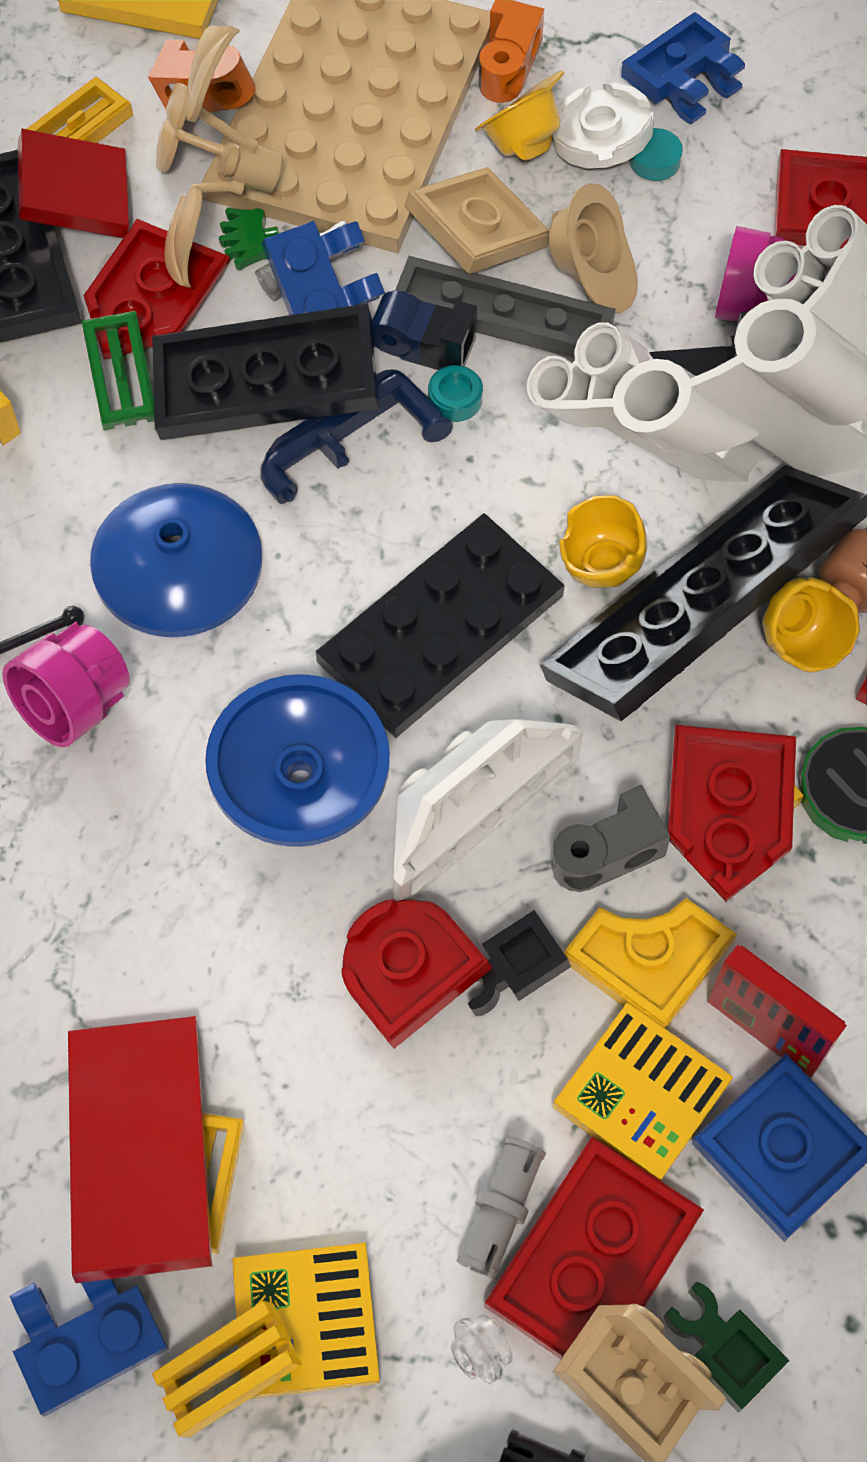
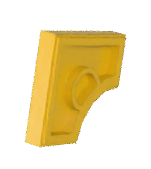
M687 898L670 912L649 919L622 918L599 907L563 953L573 970L624 1007L628 1002L660 1026L667 1029L733 944L737 934Z

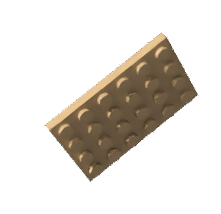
M290 0L252 78L256 86L255 93L246 104L237 109L229 125L245 137L258 140V145L282 153V165L277 184L271 194L244 187L242 195L232 192L206 193L202 195V200L235 209L253 210L260 208L264 211L265 217L296 226L314 221L318 232L322 233L341 221H347L348 223L357 221L365 240L362 244L399 253L414 218L404 206L409 191L427 186L479 66L480 52L489 43L490 11L449 0ZM224 135L220 145L225 146L227 142L236 144V142ZM215 154L202 183L228 181L226 175L219 173L220 155Z

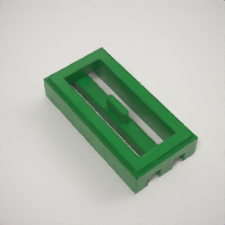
M136 311L82 320L81 323L103 430L115 429L114 425L125 423V427L136 425V421L147 419V422H153L154 398ZM128 326L143 405L132 406L117 331L119 327ZM106 330L122 408L119 410L111 411L95 334L97 331Z

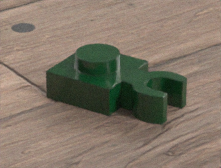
M696 1282L688 1293L699 1303L702 1310L701 1318L695 1321L686 1320L672 1306L665 1313L664 1319L668 1327L678 1336L695 1338L702 1347L693 1356L708 1367L712 1374L709 1381L739 1413L790 1360L740 1309L725 1322L718 1315V1304L712 1291L707 1286Z

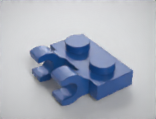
M694 12L622 61L621 77L655 104L668 97L679 117L685 122L692 124L706 114L707 109L700 105L698 101L709 93L706 85L695 77L704 71L714 90L722 97L729 98L742 89L743 84L733 76L745 69V63L739 56L729 52L731 38Z
M311 221L265 238L261 242L289 315L367 304L385 294L378 273L363 277L340 288L329 260L330 258L358 249L360 247L359 244L365 242L357 221L338 227L321 236L315 222Z
M113 1279L81 1283L94 1308L59 1327L41 1288H37L35 1283L9 1296L31 1342L12 1352L40 1415L45 1417L169 1350L138 1285L119 1294Z

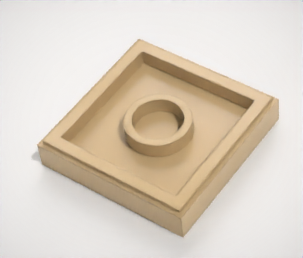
M488 167L409 191L404 205L468 274L547 248L549 243V229Z

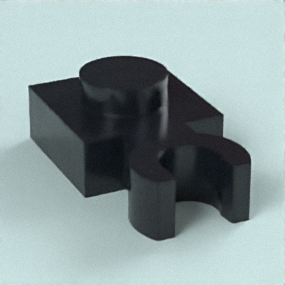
M535 910L482 943L491 958L488 962L492 969L478 980V982L484 983L482 993L467 1004L475 1016L485 1015L497 1005L500 992L510 987L518 1001H520L571 967L567 957Z

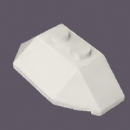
M519 719L488 721L475 733L472 734L470 731H465L456 737L447 747L444 758L429 771L426 768H421L414 772L401 786L397 802L393 871L394 900H413L579 758L583 733L575 725Z

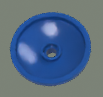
M172 483L142 490L121 502L108 514L93 540L90 567L94 586L101 601L121 622L135 630L154 636L185 637L200 634L222 625L246 605L253 595L261 576L262 548L254 522L247 512L233 499L209 487L188 483ZM170 536H181L178 541L173 543L163 541Z
M295 674L275 677L260 682L233 699L217 718L211 730L206 748L205 763L212 795L221 811L235 826L250 836L267 843L302 847L336 839L355 828L372 812L379 802L388 780L390 751L386 731L380 718L362 696L351 688L328 678ZM300 770L306 771L311 775L308 780L301 783L290 779L294 772Z

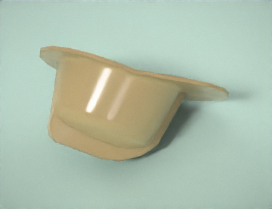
M586 184L577 189L568 207L553 213L548 234L549 250L558 269L575 281L582 283L586 294L595 304L615 308V313H622L631 307L637 295L638 283L635 263L624 232L619 206L610 191L600 184Z

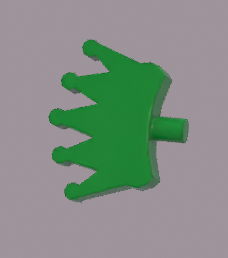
M227 208L225 213L230 221L220 223L221 231L226 235L219 236L221 247L226 248L224 250L225 255L230 256V260L236 258L234 263L237 270H242L262 259H267L261 242L265 238L279 234L278 227L265 228L266 217L264 211L260 208L253 210Z

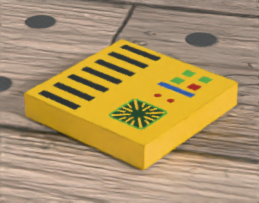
M627 1002L557 1096L552 1108L590 1136L662 1181L727 1089L733 1076Z
M366 1242L232 1258L236 1318L262 1301L274 1303L302 1364L250 1399L380 1384ZM266 1326L238 1343L239 1348L267 1331ZM273 1347L240 1370L241 1379L277 1357L279 1354L276 1347Z

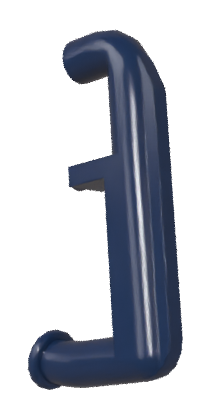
M394 369L384 370L376 374L379 409L310 418L301 422L273 442L260 467L261 481L278 503L292 502L296 497L298 487L284 472L285 470L318 449L337 469L347 466L350 460L346 456L345 448L339 441L398 403L422 427L421 435L427 442H438L445 439L452 432L453 424L451 420L444 417L439 408L404 373Z

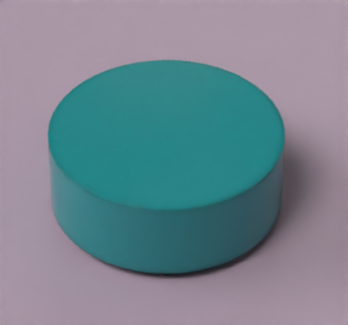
M653 128L652 138L643 151L629 160L630 166L637 175L644 179L652 181L668 179L675 175L680 168L683 152L682 143L672 132Z
M459 365L446 366L436 371L430 378L428 398L439 408L444 417L451 420V422L465 421L477 414L481 408L483 384L480 377L467 367Z

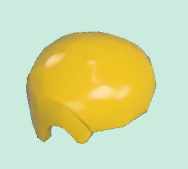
M617 495L592 496L571 508L567 514L566 533L564 538L559 540L561 559L573 580L592 588L619 587L641 569L646 557L648 541L644 523L633 503Z
M800 577L787 582L770 599L762 620L767 645L772 648L773 652L785 662L804 672L810 673L836 667L852 652L860 633L859 614L854 601L831 584L814 577L807 579Z

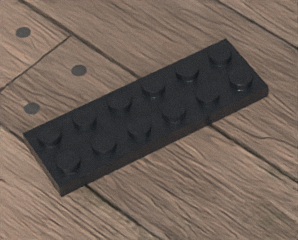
M784 465L544 659L539 665L546 681L622 722L674 677L682 673L686 667L716 642L725 637L728 632L758 607L767 602L787 582L805 570L812 562L867 517V494Z

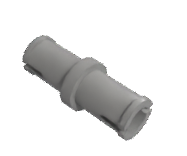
M510 1136L506 1138L504 1150L487 1191L480 1190L476 1198L475 1204L480 1208L462 1253L458 1255L457 1263L464 1267L471 1266L470 1270L493 1279L497 1278L499 1266L516 1224H524L529 1212L524 1207L541 1161L546 1156L545 1151L538 1147L532 1150L533 1144Z

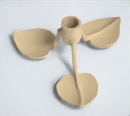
M212 25L204 30L194 54L187 86L176 83L170 94L166 108L167 119L161 126L157 141L156 167L159 171L167 172L176 153L178 141L181 140L220 155L219 173L226 175L228 180L227 182L192 184L187 195L180 197L171 219L164 249L166 268L176 283L189 288L191 286L188 280V259L201 211L202 195L218 192H232L242 195L244 187L271 194L277 184L282 165L281 152L258 145V140L245 137L202 107L212 76L225 50L234 36L240 32L239 29L231 26ZM187 117L188 121L195 123L199 117L236 142V144L227 142L225 146L184 131L182 127L185 118Z

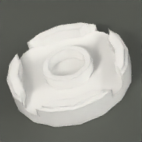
M618 83L603 84L604 90L591 92L590 86L577 90L565 98L557 107L560 127L552 135V142L557 154L569 164L587 169L608 168L630 160L643 151L653 135L654 118L647 97L634 87Z

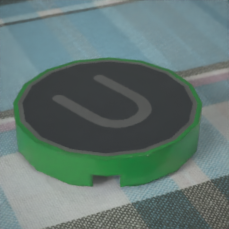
M867 727L840 728L821 737L807 753L799 778V790L804 795L801 804L812 822L832 838L848 842L849 839L864 841L863 844H867Z

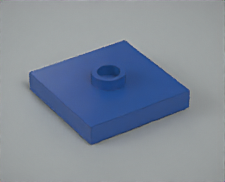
M787 1054L778 1060L694 1137L691 1143L783 1242L793 1235L867 1164V1136Z

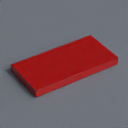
M196 1016L68 1031L71 1265L75 1283L213 1266L199 1033Z

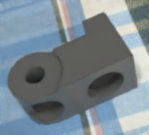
M639 785L619 795L616 814L594 823L592 826L577 824L568 826L559 832L554 841L551 869L554 878L560 886L569 891H588L666 856L670 835L643 786Z

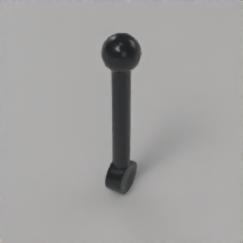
M68 606L64 609L62 616L1 641L0 654L45 636L50 632L52 633L66 626L69 627L74 622L81 626L85 618L84 612L77 606Z

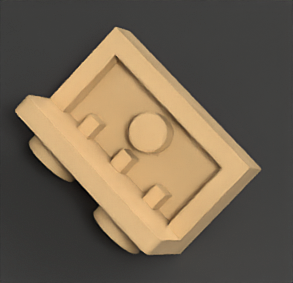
M638 1304L599 1305L557 1364L553 1373L644 1462H665L699 1410L719 1411L726 1397L709 1381L712 1374L702 1361L688 1352L678 1350L662 1334L665 1330L664 1325L652 1312Z

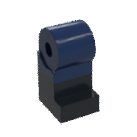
M389 291L382 296L372 319L373 342L376 348L387 354L400 357L401 360L435 370L451 365L465 367L476 340L477 306L456 301L453 309L421 301L414 295L404 291Z

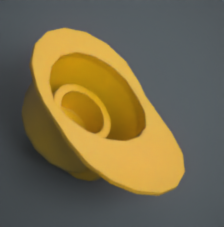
M561 70L532 87L504 110L475 128L476 133L484 130L505 156L517 155L522 160L528 161L547 152L551 147L552 135L560 127V117L552 87L565 73Z

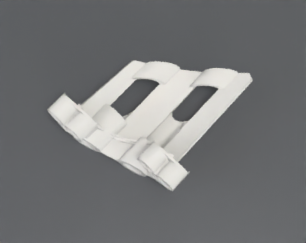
M833 205L824 208L814 216L808 225L806 233L807 246L801 249L795 243L789 241H779L768 246L759 255L753 274L755 283L766 294L769 301L760 303L746 313L737 326L734 338L737 356L720 366L694 376L683 367L669 360L653 359L645 346L610 323H597L587 328L581 334L575 347V361L573 363L556 355L548 356L534 366L527 380V392L530 400L536 406L570 425L603 427L701 480L748 482V475L751 469L758 462L769 457H778L793 468L815 476L866 465L867 298L863 294L867 289V224L846 206ZM848 238H850L848 243L842 249L839 250L842 243ZM795 273H797L794 279L789 284H787L790 278ZM803 337L797 349L784 358L789 347L797 339Z

